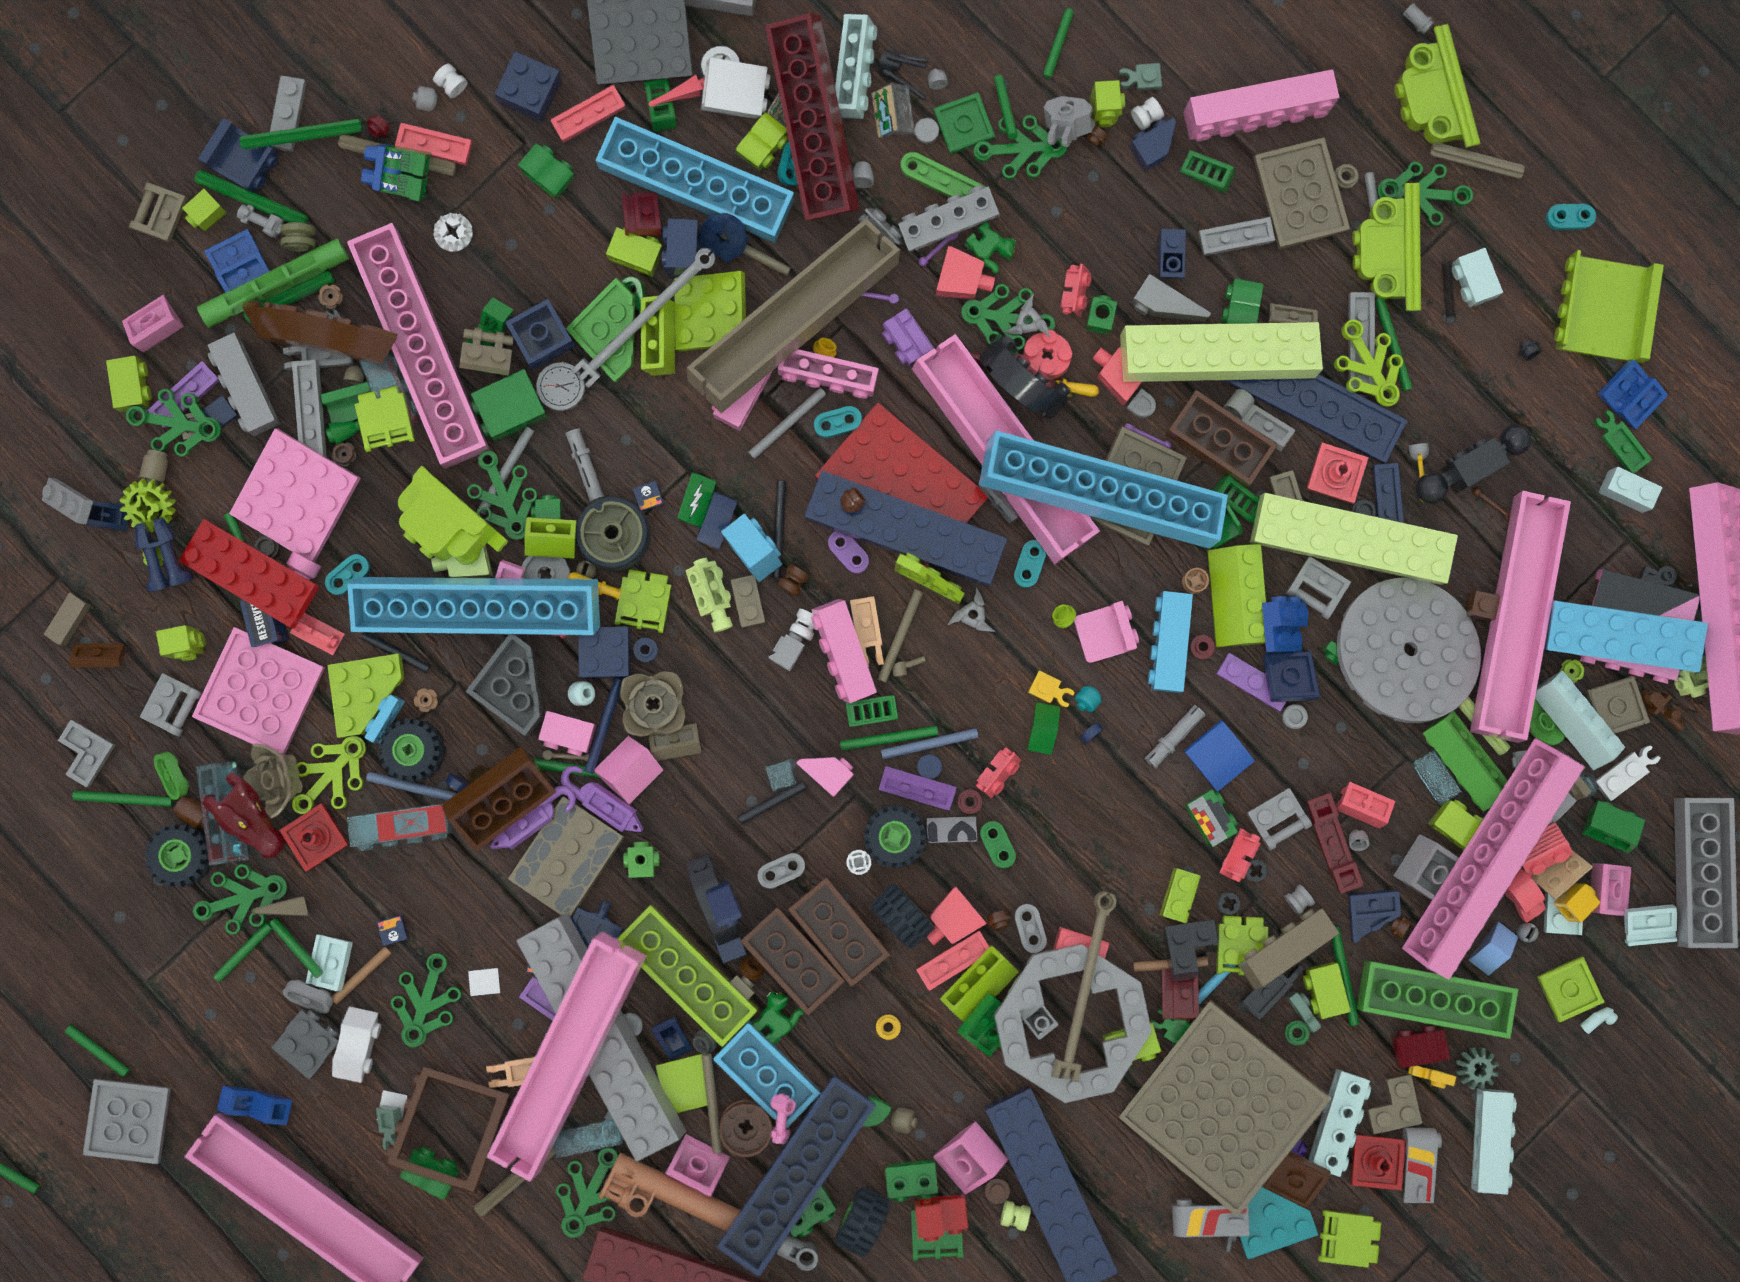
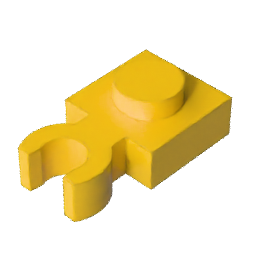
M1038 671L1028 691L1029 694L1049 704L1055 698L1062 707L1069 706L1067 702L1062 700V695L1067 693L1073 696L1075 692L1069 688H1058L1061 681L1041 671Z
M1418 1065L1411 1066L1408 1070V1074L1431 1080L1430 1085L1445 1089L1446 1084L1451 1086L1455 1084L1456 1076Z

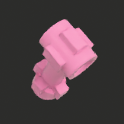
M777 1094L771 1100V1107L777 1110L776 1128H772L771 1137L772 1142L785 1144L787 1139H789L790 1131L786 1129L787 1115L794 1112L796 1104L794 1100L790 1099V1096Z

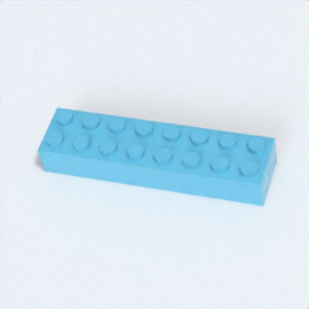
M617 117L614 118L596 158L598 168L709 216L712 214L714 216L721 215L722 213L731 214L744 224V231L776 243L794 202V192Z

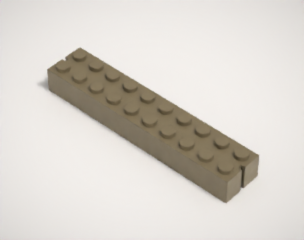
M864 219L687 367L688 382L702 395L706 393V399L722 414L899 264L900 249L886 236L881 238V232L870 221Z

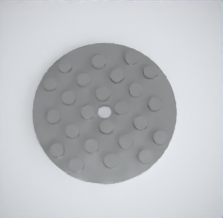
M1412 578L1385 580L1361 593L1352 601L1344 613L1337 636V654L1340 668L1351 690H1355L1364 700L1363 703L1379 715L1384 714L1395 721L1404 723L1432 721L1443 717L1460 706L1469 696L1477 681L1481 663V650L1475 626L1471 618L1466 616L1467 612L1462 605L1440 587ZM1406 643L1415 649L1413 656L1405 653L1404 646Z

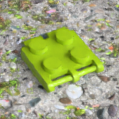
M397 386L379 390L381 398H377L375 391L358 395L359 403L355 404V409L366 452H371L373 448L385 445L392 447L393 443L409 440V442L415 441L405 394L399 393Z
M629 569L628 578H622L615 625L625 624L637 626L636 629L640 630L643 627L658 630V633H664L672 587L667 584L668 576L651 573L650 580L646 581V572ZM622 617L633 618L638 620L637 622L622 619ZM643 620L657 622L659 625L643 623Z
M1223 916L1222 924H1217L1219 942L1216 954L1217 974L1237 972L1238 975H1244L1239 966L1238 968L1223 967V964L1238 965L1245 960L1243 958L1245 953L1253 948H1256L1258 951L1264 947L1262 942L1268 938V927L1263 926V918L1245 917L1244 925H1241V916Z
M1323 1210L1322 1215L1325 1216L1324 1230L1320 1234L1322 1249L1321 1255H1318V1261L1369 1268V1263L1378 1262L1379 1245L1372 1244L1371 1240L1380 1241L1381 1223L1379 1221H1373L1374 1217L1371 1215Z

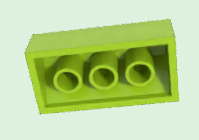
M1261 544L1208 550L1216 647L1265 644L1262 603H1266Z

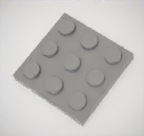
M94 1079L83 1155L159 1164L161 1162L171 1087Z

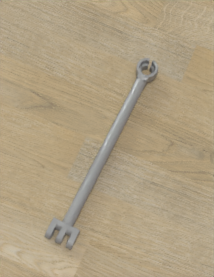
M700 249L695 256V261L590 363L583 358L571 371L575 374L582 367L585 371L578 378L582 381L589 374L592 378L585 384L589 388L601 376L596 370L696 273L702 268L707 269L714 264V253L709 256L708 263H703L700 260L701 255H708L711 249Z

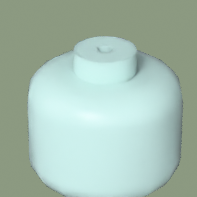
M577 681L569 687V700L576 706L591 704L595 698V689L587 681Z

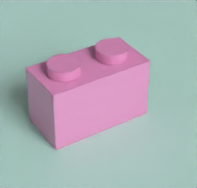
M546 711L539 740L544 741L543 746L558 750L560 745L568 748L567 753L582 756V752L589 753L597 725Z

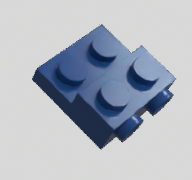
M1286 596L1272 597V602L1262 603L1266 652H1301L1302 635L1300 627L1308 626L1309 614L1306 602H1300V597L1286 598Z

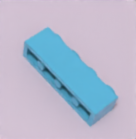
M1163 591L1160 593V597H1156L1155 611H1158V621H1154L1152 635L1156 636L1155 645L1151 646L1150 660H1154L1153 670L1149 669L1148 684H1151V690L1173 693L1184 692L1193 594Z

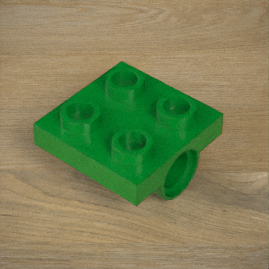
M990 993L984 997L957 1030L962 1037L989 1057L998 1047L1001 1048L994 1013L1002 1004Z

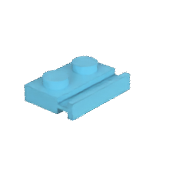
M389 695L388 698L385 697L378 706L380 712L376 719H371L366 726L365 732L367 734L364 738L373 743L380 744L383 740L380 739L382 734L388 732L386 729L392 725L405 701L393 695Z

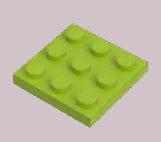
M734 271L693 276L675 294V348L677 351L709 349L746 318L744 272Z

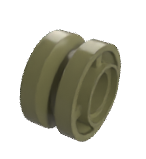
M292 222L280 226V233L285 236L280 239V246L282 248L296 252L315 249V240L310 238L315 236L314 226L300 222Z

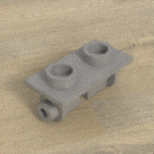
M868 208L865 211L869 215L863 214L858 221L860 223L864 219L870 221L881 232V238L886 236L895 245L905 244L901 231L895 226L891 227L885 221L886 216L879 209Z

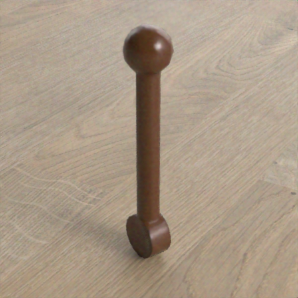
M1473 488L1472 494L1474 496L1482 498L1503 514L1504 519L1509 522L1511 512H1507L1483 494L1481 488Z

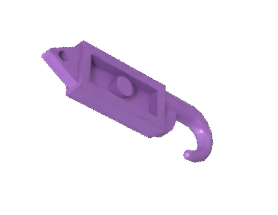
M570 766L562 772V786L571 788L576 799L581 801L583 806L620 832L624 830L641 832L643 830L635 814L637 810L600 784L590 782L581 789L572 784L569 780L570 773H582L583 770L581 768Z
M566 786L555 787L556 793L495 837L490 848L514 849L552 821L554 807L551 802L560 795L568 796L569 804L565 811L569 812L575 805L576 797L574 792Z

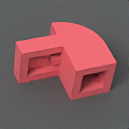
M1520 868L1504 894L1514 902L1520 918L1528 923L1546 910L1543 903L1545 897L1533 879Z

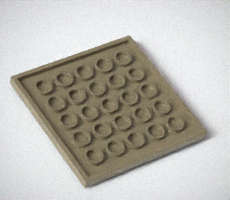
M1210 1001L1119 1118L1238 1217L1332 1098L1214 1002Z

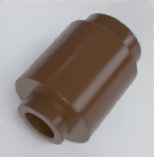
M183 796L174 807L173 812L177 814L178 819L196 830L205 829L202 804L192 797ZM205 812L207 826L213 818L210 816L211 812Z

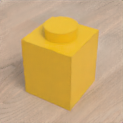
M1574 883L1553 904L1567 921L1582 923L1600 904V901L1595 896L1596 892L1592 887L1587 884Z

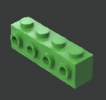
M1453 710L1431 723L1423 734L1428 744L1434 747L1441 756L1442 762L1454 773L1458 783L1464 786L1471 795L1472 801L1484 812L1492 807L1508 780Z

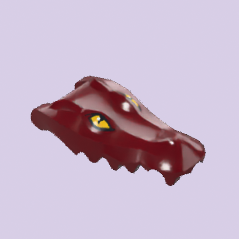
M230 772L225 777V780L234 788L220 803L208 796L202 804L212 813L222 830L228 832L229 835L236 836L237 840L244 842L246 845L253 846L263 855V858L275 857L285 845L284 837L273 826L252 786Z

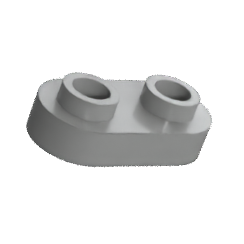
M790 853L763 865L758 871L759 883L765 888H775L799 877L805 869L804 859L798 854ZM790 861L797 862L798 867L796 870L788 868ZM768 871L775 873V878L771 881L766 878Z
M1030 904L1020 905L1015 911L1014 919L1022 946L1028 952L1038 953L1045 948L1047 942L1039 911ZM1026 911L1031 914V918L1028 921L1022 919V914ZM1033 935L1038 938V942L1035 945L1029 943V938Z
M301 980L289 981L283 990L284 996L289 1001L308 1009L311 1008L318 1013H327L333 1004V999L329 992L308 986Z

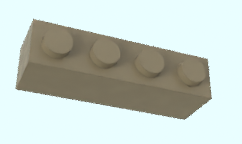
M1312 908L1299 916L1301 918L1300 922L1294 924V922L1287 924L1281 929V935L1278 937L1272 935L1262 942L1264 947L1258 951L1256 948H1253L1243 955L1245 960L1239 963L1238 966L1254 990L1264 987L1339 934L1323 908L1317 911H1313Z

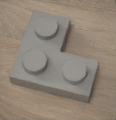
M70 720L58 741L76 751L78 755L65 775L85 787H90L116 745L77 721Z

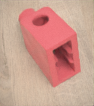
M948 246L936 296L975 299L977 288L992 292L995 277L981 274L984 266L982 260Z
M1121 347L1117 349L1113 356L1103 348H1100L1093 357V360L1103 367L1097 378L1121 404L1125 405L1142 382H1123Z
M954 886L929 915L935 925L934 930L927 938L935 945L946 936L951 944L984 926L986 922L957 887Z

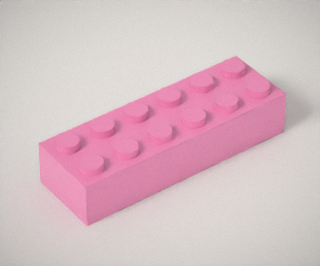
M1327 70L1191 97L1183 114L1189 140L1205 141L1213 135L1220 134L1221 137H1226L1238 130L1251 132L1258 129V126L1267 125L1270 128L1276 127L1284 121L1290 120L1291 123L1303 121L1305 117L1314 116V118L1327 116L1339 99L1334 71Z

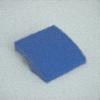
M249 229L204 251L225 293L270 271Z
M1629 360L1601 389L1598 396L1626 424L1633 429H1637L1668 394L1655 378L1648 377L1636 360Z
M1222 720L1184 750V753L1196 769L1202 773L1216 792L1221 790L1255 761Z

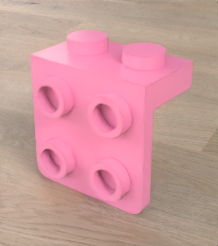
M1123 601L1076 616L1074 624L1088 663L1126 653L1137 648L1136 643H1139L1136 629H1131L1129 620L1132 619L1128 605L1124 606Z

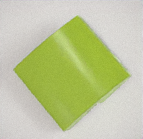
M702 1054L656 1065L660 1085L676 1113L707 1106Z

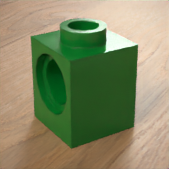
M1098 295V298L1093 297L1085 330L1109 335L1113 325L1117 302L1112 301L1111 297L1105 295ZM1097 309H1104L1108 317L1101 319L1097 317L1095 311Z

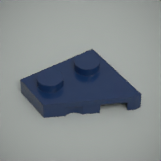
M1397 889L1348 894L1351 941L1353 943L1359 942L1361 937L1371 931H1377L1386 922H1391L1401 916L1400 895Z

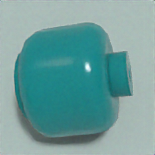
M1084 686L1075 695V701L1078 703L1077 708L1081 711L1093 712L1102 702L1099 691L1092 686Z

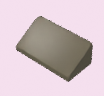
M1272 303L1269 305L1267 323L1318 322V310Z
M69 592L44 635L56 644L66 647L91 607V604Z
M697 723L683 725L680 730L671 734L654 732L649 735L651 754L656 761L702 752Z

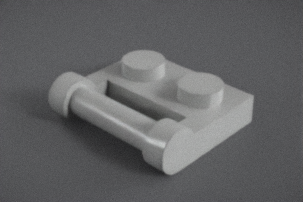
M1309 556L1285 594L1290 597H1300L1302 602H1306L1307 605L1320 612L1322 617L1328 619L1351 581ZM1303 582L1329 598V603L1326 605L1299 588L1301 583Z
M162 673L140 718L180 737L183 732L181 728L196 699H200L203 692ZM185 692L187 696L173 724H171L168 720L182 693Z
M1290 788L1285 789L1246 813L1269 851L1275 849L1278 843L1303 828L1307 830L1312 827L1310 819L1304 813ZM1293 814L1296 815L1298 819L1296 822L1276 834L1270 836L1267 832L1268 829Z

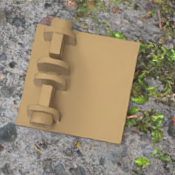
M1573 850V855L1569 856L1566 861L1555 863L1546 868L1543 873L1532 875L1531 877L1537 886H1540L1555 900L1593 868L1592 865Z

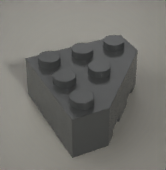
M509 634L465 692L521 734L529 737L544 718L535 649L517 635Z

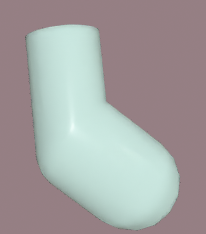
M1605 1007L1590 1015L1580 1025L1586 1033L1590 1034L1604 1021L1608 1025H1612L1616 1022L1618 1016L1613 1012L1612 1008Z

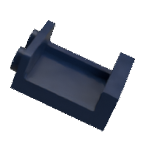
M223 118L198 159L206 167L255 193L256 190H259L264 185L265 176L269 169H273L277 164L279 153L272 146L243 150L239 138L248 134Z

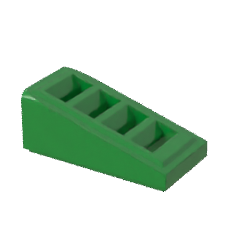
M668 78L644 82L648 106L650 101L670 91ZM665 89L664 92L651 94V91ZM672 101L654 107L649 106L654 132L675 129L677 127ZM668 108L667 110L656 111V112L654 111V110H659V109Z
M1190 150L1180 173L1219 192L1226 193L1235 175V169L1233 166ZM1195 159H1196V160H1198L1199 162H1198V164H1197L1195 170L1192 171V170H1190V169H1191V167H1192V165H1193V163H1194V161H1195ZM1206 164L1207 167L1203 175L1199 174L1203 165ZM1212 169H1216L1213 178H1210L1209 175ZM1223 172L1225 173L1222 181L1220 182L1218 180L1221 176V173Z
M1230 475L1222 476L1212 491L1224 493L1229 486L1230 488L1225 493L1228 495L1226 506L1229 505L1235 514L1253 524L1259 498ZM1234 492H1238L1234 500L1231 501L1230 498ZM1243 497H1245L1246 500L1244 501L1242 506L1239 507V503L1241 502ZM1251 502H1253L1255 505L1248 514L1245 511L1247 510Z
M894 695L846 703L849 727L898 720ZM883 702H888L889 716L884 714ZM878 703L880 717L875 718L873 704ZM863 705H868L870 719H865ZM856 706L859 707V721L855 720L854 707Z

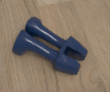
M163 517L153 520L157 538L152 539L145 522L135 525L136 548L143 550L150 578L146 583L148 593L194 580L191 572L182 570L176 560L171 542L175 535ZM159 546L162 553L168 581L163 575L155 547Z

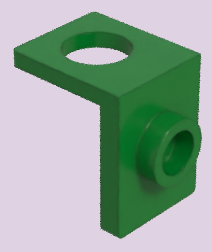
M1229 505L1226 506L1228 514L1224 517L1221 541L1213 546L1214 549L1243 534L1241 524Z

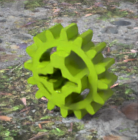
M142 478L139 483L134 481L129 485L130 488L127 487L123 491L126 496L120 498V502L125 505L120 508V511L127 512L124 520L131 519L133 521L131 527L145 522L150 532H154L153 520L158 519V511L161 509L163 511L159 518L163 517L167 523L173 519L170 515H173L176 509L170 506L176 501L168 497L172 493L171 490L166 492L163 490L165 484L162 483L156 486L155 479H152L147 484L146 479ZM138 492L137 500L133 501L134 495Z

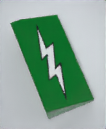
M692 472L678 513V521L701 528L716 481Z

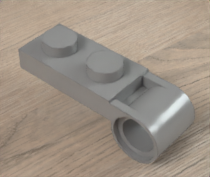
M1237 389L1223 407L1276 443V449L1279 451L1284 449L1296 431L1254 405L1252 395L1243 389Z

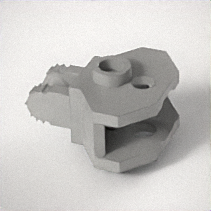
M1060 96L1047 101L1044 106L1046 126L1050 129L1047 142L1054 145L1058 138H1062V145L1068 147L1072 140L1092 132L1095 126V122L1090 118L1093 107L1085 99Z

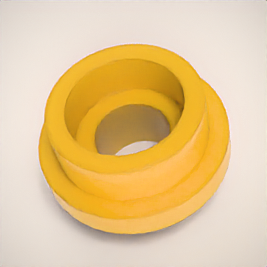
M820 338L819 341L814 343L813 351L816 354L834 358L836 355V344L828 338Z
M888 1014L878 1019L876 1031L881 1038L891 1040L900 1033L901 1025L895 1016ZM887 1022L893 1025V1029L889 1032L883 1028Z

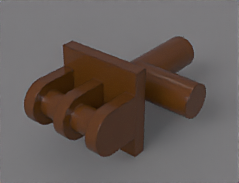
M1647 690L1640 691L1647 714L1657 715L1660 713L1677 731H1681L1685 727V724L1680 720V711L1669 709L1666 706L1672 698L1671 695Z

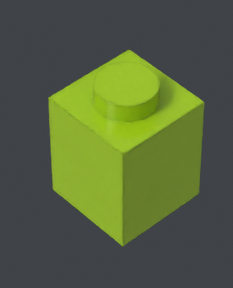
M205 189L182 207L188 214L185 219L194 228L199 226L204 231L208 230L227 213Z

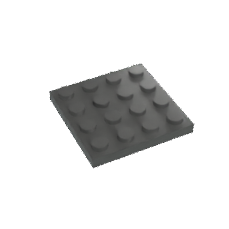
M587 0L597 84L693 75L685 0Z

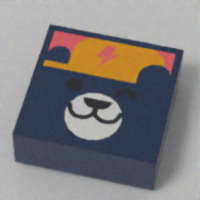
M656 481L633 488L638 507L642 512L664 505Z
M402 915L377 922L383 946L409 939Z

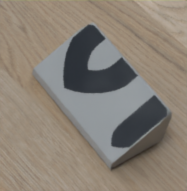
M976 817L927 818V843L977 841Z

